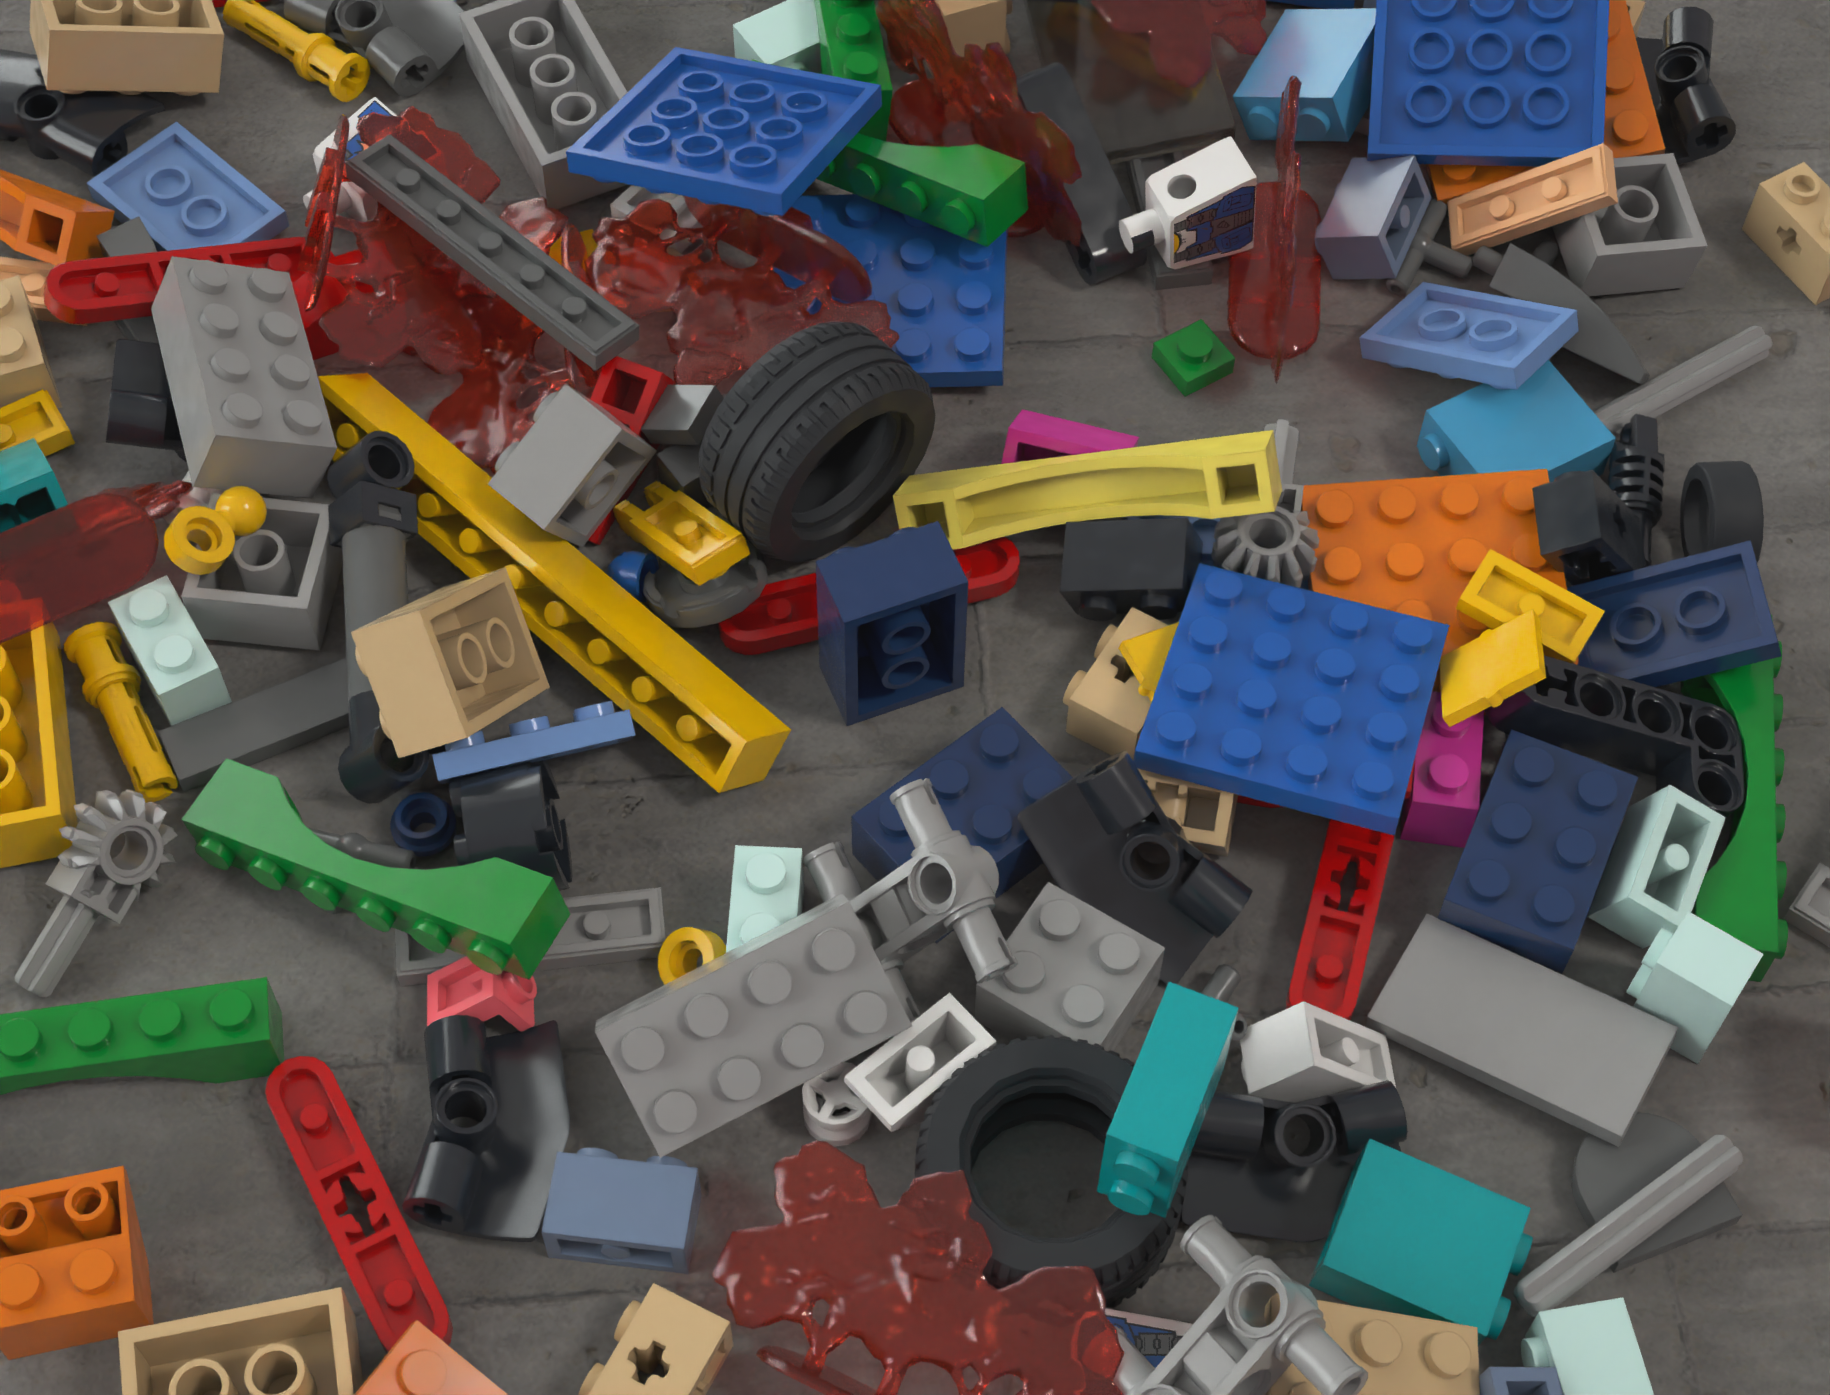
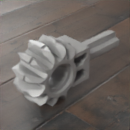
M1278 419L1277 423L1267 424L1263 431H1274L1282 493L1275 512L1220 518L1215 527L1214 539L1216 542L1213 543L1211 557L1213 566L1300 588L1302 580H1308L1310 572H1313L1316 567L1317 557H1315L1313 549L1318 548L1319 537L1317 536L1318 530L1307 527L1310 523L1307 511H1301L1304 486L1293 484L1299 431L1297 428L1289 426L1288 420Z
M127 789L122 791L118 797L116 793L109 790L97 791L94 808L84 803L73 805L76 816L80 820L76 828L65 826L59 829L62 837L72 841V846L57 856L60 861L45 883L64 896L15 974V982L19 986L40 997L46 998L50 996L99 915L120 924L133 901H139L141 883L150 888L162 886L156 873L157 868L160 864L166 866L176 863L172 854L163 851V846L178 835L172 827L161 824L167 813L162 806L154 802L145 803L141 793ZM124 833L125 845L121 853L111 859V845L117 836Z

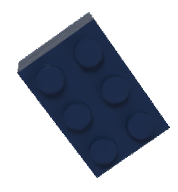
M939 521L918 528H902L887 538L857 548L844 547L836 550L828 557L816 561L819 667L846 726L964 687L968 580Z
M1001 707L851 816L852 854L877 881H880L912 858L911 853L915 850V847L895 805L892 804L889 797L897 789L910 782L929 778L932 783L933 792L952 831L959 830L962 835L967 836L970 845L980 846L988 851L994 859L999 872V885L995 893L996 898H998L1044 863L1018 821L1019 812L1073 777ZM954 929L945 934L944 936H942L941 938H939L938 940H936L935 943L937 944L939 941H941L943 938H945L947 935L953 932Z
M1511 729L1444 898L1438 919L1562 974L1575 949L1638 777Z

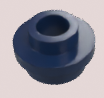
M415 793L399 803L392 815L390 830L398 848L412 850L417 857H426L437 854L450 845L456 835L457 821L452 807L445 800L430 793ZM423 823L435 825L429 831L414 832L416 827Z

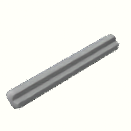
M1751 326L1593 412L1617 439L1620 437V431L1625 424L1630 422L1633 415L1640 414L1656 418L1768 357L1769 349L1773 345L1772 339L1769 335L1765 334L1762 327Z
M1721 1134L1714 1135L1522 1278L1513 1292L1517 1302L1532 1318H1536L1540 1311L1551 1310L1557 1307L1735 1173L1743 1162L1741 1151L1733 1145L1727 1136Z

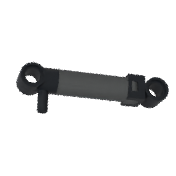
M374 431L364 436L332 463L327 476L329 488L336 499L328 506L330 546L342 548L350 733V746L345 748L339 758L338 771L340 780L347 792L357 800L367 804L380 803L419 779L428 768L429 754L446 752L445 745L398 758L392 740L386 736L382 729L379 718L380 708L369 679L358 666L355 654L356 645L351 634L352 631L409 604L406 542L418 534L416 494L401 491V489L413 478L415 465L412 454L406 444L397 436L387 431Z

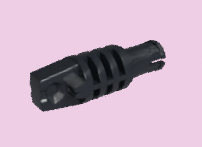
M1635 414L1631 417L1630 422L1625 424L1620 431L1619 442H1614L1609 456L1608 469L1610 473L1608 475V486L1640 518L1646 567L1652 566V528L1657 525L1662 517L1663 507L1661 503L1663 501L1662 488L1664 486L1665 459L1664 454L1658 453L1657 419Z

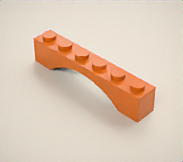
M0 169V240L17 252L55 266L68 261L104 258L97 235L111 229L114 210Z

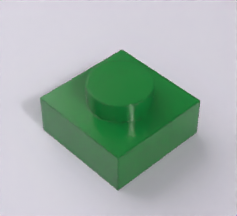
M1202 319L1153 343L1152 359L1184 397L1233 373L1235 357Z

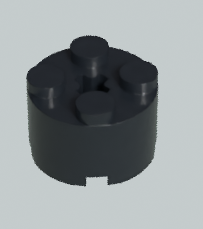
M545 760L469 774L449 781L452 806L457 818L463 817L465 831L464 834L454 836V848L458 866L498 857L552 877L559 891L570 888L568 883L572 882L573 873L569 837L565 819L559 820L553 801L560 799L551 769Z

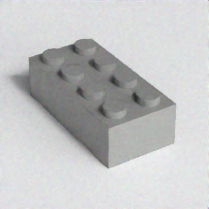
M498 0L459 13L467 62L548 212L628 185L619 182L602 183L596 181L593 177L568 171L566 151L628 93L575 0Z
M172 256L151 311L192 486L227 490L234 486H247L263 494L313 498L335 454L337 445L290 274L267 268H252L217 263L210 260Z
M842 893L596 1020L595 1033L661 1158L912 1027V1024L850 902Z

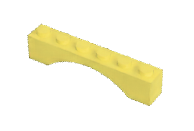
M1269 430L910 475L895 492L893 500L899 530L906 527L918 528L939 521L952 549H961L992 539L1066 524V522L1155 515L1216 519L1275 512L1282 493L1274 431Z

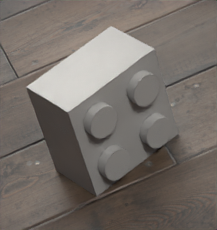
M1674 154L1613 158L1618 203L1552 226L1570 281L1588 296L1684 288L1708 245Z
M564 384L559 392L551 393L540 403L533 417L535 423L520 442L512 443L503 451L495 465L496 474L488 485L543 530L583 547L657 450L602 406L567 384Z
M220 493L211 494L208 508L215 510L216 502L221 495ZM263 498L267 508V516L262 527L251 535L235 536L233 551L216 571L205 575L188 572L181 598L203 639L320 650L343 566L342 548L330 546L328 512L330 504ZM197 544L196 549L202 551L201 547Z
M1047 882L1006 941L1012 955L1016 957L1018 965L997 978L976 984L974 1018L979 1023L1010 1041L1017 1038L1026 1040V1037L1037 1036L1038 1039H1043V1036L1053 1035L1054 1038L1066 1036L1071 1037L1072 1041L1082 1039L1087 1040L1088 1044L1091 1045L1097 1043L1103 1046L1104 1051L1107 1052L1110 1050L1114 1051L1159 983L1165 947Z

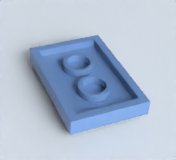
M177 121L87 182L91 197L101 206L114 210V217L122 224L139 216L152 238L157 252L270 240L289 227L286 211Z
M1422 282L1359 339L1361 354L1364 359L1384 362L1394 368L1408 367L1437 373L1443 378H1461L1486 383L1496 389L1517 390L1569 341L1579 329L1577 310Z
M612 701L593 704L575 709L574 713H572L574 722L550 727L548 716L528 719L509 724L511 737L485 742L483 731H478L468 738L445 744L446 752L432 755L438 781L441 784L449 783L451 779L461 778L469 774L527 762L553 759L630 741L635 736L630 709L615 712Z

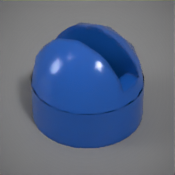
M626 551L610 562L606 574L639 602H647L643 593L644 578L649 569L652 574L659 569L658 561L652 553Z

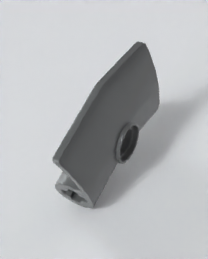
M285 0L284 15L287 21L311 33H324L334 39L335 42L349 47L352 53H357L366 58L369 65L400 96L408 97L422 91L439 77L465 49L459 13L464 12V10L454 0Z

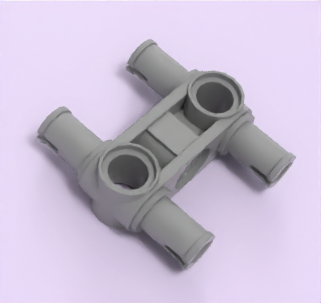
M929 778L910 782L890 795L889 798L892 804L895 805L915 850L912 851V858L864 892L845 855L842 842L838 841L835 844L832 842L821 846L807 854L802 860L805 867L808 868L823 902L842 893L848 899L911 1023L921 1014L901 974V970L905 967L904 962L951 930H955L976 974L975 978L978 983L997 978L1018 965L1016 957L1012 955L991 912L996 906L994 900L996 899L995 893L999 885V872L996 863L988 851L980 846L970 845L967 836L962 835L959 830L952 831L933 792L932 783Z
M1207 1215L1197 1220L1184 1234L1180 1246L1221 1288L1220 1294L1155 1368L1127 1338V1334L1123 1329H1119L1117 1326L1106 1329L1099 1334L1089 1345L1085 1353V1360L1088 1364L1094 1366L1119 1395H1265L1292 1363L1322 1395H1357L1368 1379V1372L1362 1366L1357 1365L1324 1331L1326 1321L1323 1319V1312L1318 1308L1317 1300L1311 1290L1301 1283L1290 1279L1270 1258H1264L1259 1255L1252 1257L1222 1226V1222L1213 1215ZM1278 1293L1281 1303L1279 1314L1267 1326L1264 1317L1265 1306L1269 1299Z

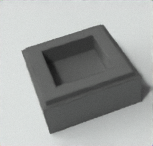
M668 385L641 430L651 444L698 445L724 398L715 385Z

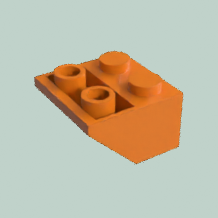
M124 1166L0 1190V1350L8 1360L118 1338V1331L154 1324L149 1264L128 1174Z

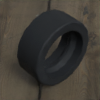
M1743 461L1697 462L1688 470L1681 495L1680 531L1684 557L1751 540L1758 563L1763 543L1764 514L1758 478L1751 465Z

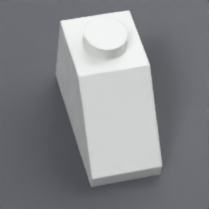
M950 992L911 1023L912 1027L895 1035L844 1076V1082L891 1132L923 1122L924 1114L927 1108L931 1106L935 1093L940 1092V1086L947 1079H951L952 1073L957 1068H963L964 1062L971 1058L977 1059L979 1053L986 1049L993 1050V1046L996 1045V1040Z
M1304 1001L1248 1026L1246 1035L1240 1040L1243 1056L1241 1062L1242 1075L1247 1084L1249 1095L1297 1103L1386 1080L1391 1081L1396 1088L1386 1035Z

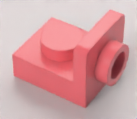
M465 956L427 975V1026L436 1020L454 1015H468L476 1017L483 1022L500 1015L520 1032H523L535 1025L534 998L537 994V987L534 977L532 975L528 980L507 971H503L501 975H494L480 969Z

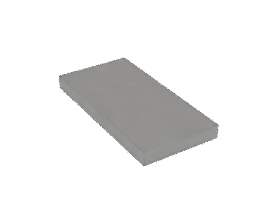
M1429 914L1425 915L1370 1010L1366 1022L1367 1028L1382 1033L1399 1044L1617 1147H1620L1675 1040L1678 1027Z

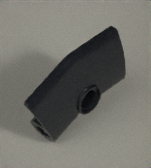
M1681 7L1670 12L1664 20L1662 39L1636 38L1665 146L1664 154L1673 153L1677 165L1716 154L1725 149L1732 142L1736 134V125L1709 78L1714 21L1708 12L1697 7Z
M0 49V140L14 142L19 137L26 138L30 151L36 157L45 160L61 158L95 177L127 155L128 145L124 134L125 129L139 120L166 111L162 102L144 92L138 95H125L117 91H86L81 94H67L59 90H47L37 55Z
M118 339L115 347L106 443L174 450L182 460L187 462L159 343Z
M1127 751L1117 753L1078 774L1034 801L1018 814L1019 823L1060 889L1165 947L1159 979L1167 985L1169 982L1179 983L1213 936L1215 938L1221 936L1232 924L1253 892L1250 887L1187 841L1182 827L1175 820L1165 815ZM1147 841L1156 842L1168 851L1170 859L1161 864L1150 863L1141 857L1137 846Z
M454 1015L436 1020L428 1025L424 1031L432 1122L402 1204L403 1211L414 1221L433 1229L489 1240L533 1242L538 1236L546 1211L557 1152L565 1151L570 1131V1114L558 1024L555 1020L533 1026L523 1032L516 1031L487 1037L484 1022L476 1017ZM458 1117H470L478 1121L479 1124L465 1128L454 1125L450 1121Z
M1386 1080L1297 1103L1215 1090L1188 1159V1178L1180 1221L1187 1225H1193L1200 1218L1213 1215L1222 1222V1226L1227 1231L1293 1242H1312L1327 1238L1354 1163L1369 1139H1373L1401 1152L1399 1143L1407 1139L1408 1131L1405 1110L1397 1089L1391 1081ZM1294 1116L1300 1117L1305 1121L1310 1130L1308 1147L1303 1153L1298 1155L1293 1154L1286 1147L1283 1140L1285 1125Z

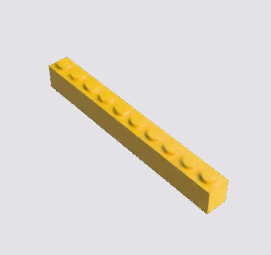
M368 373L318 376L337 445L332 458L334 461L364 436L374 431H387L397 436L408 447L415 465L413 478L401 491L416 494L419 535L470 579L506 567L528 629L623 711L630 709L631 718L718 793L765 779L791 731L787 725L567 540L543 530L489 486L488 483L492 479L491 476Z

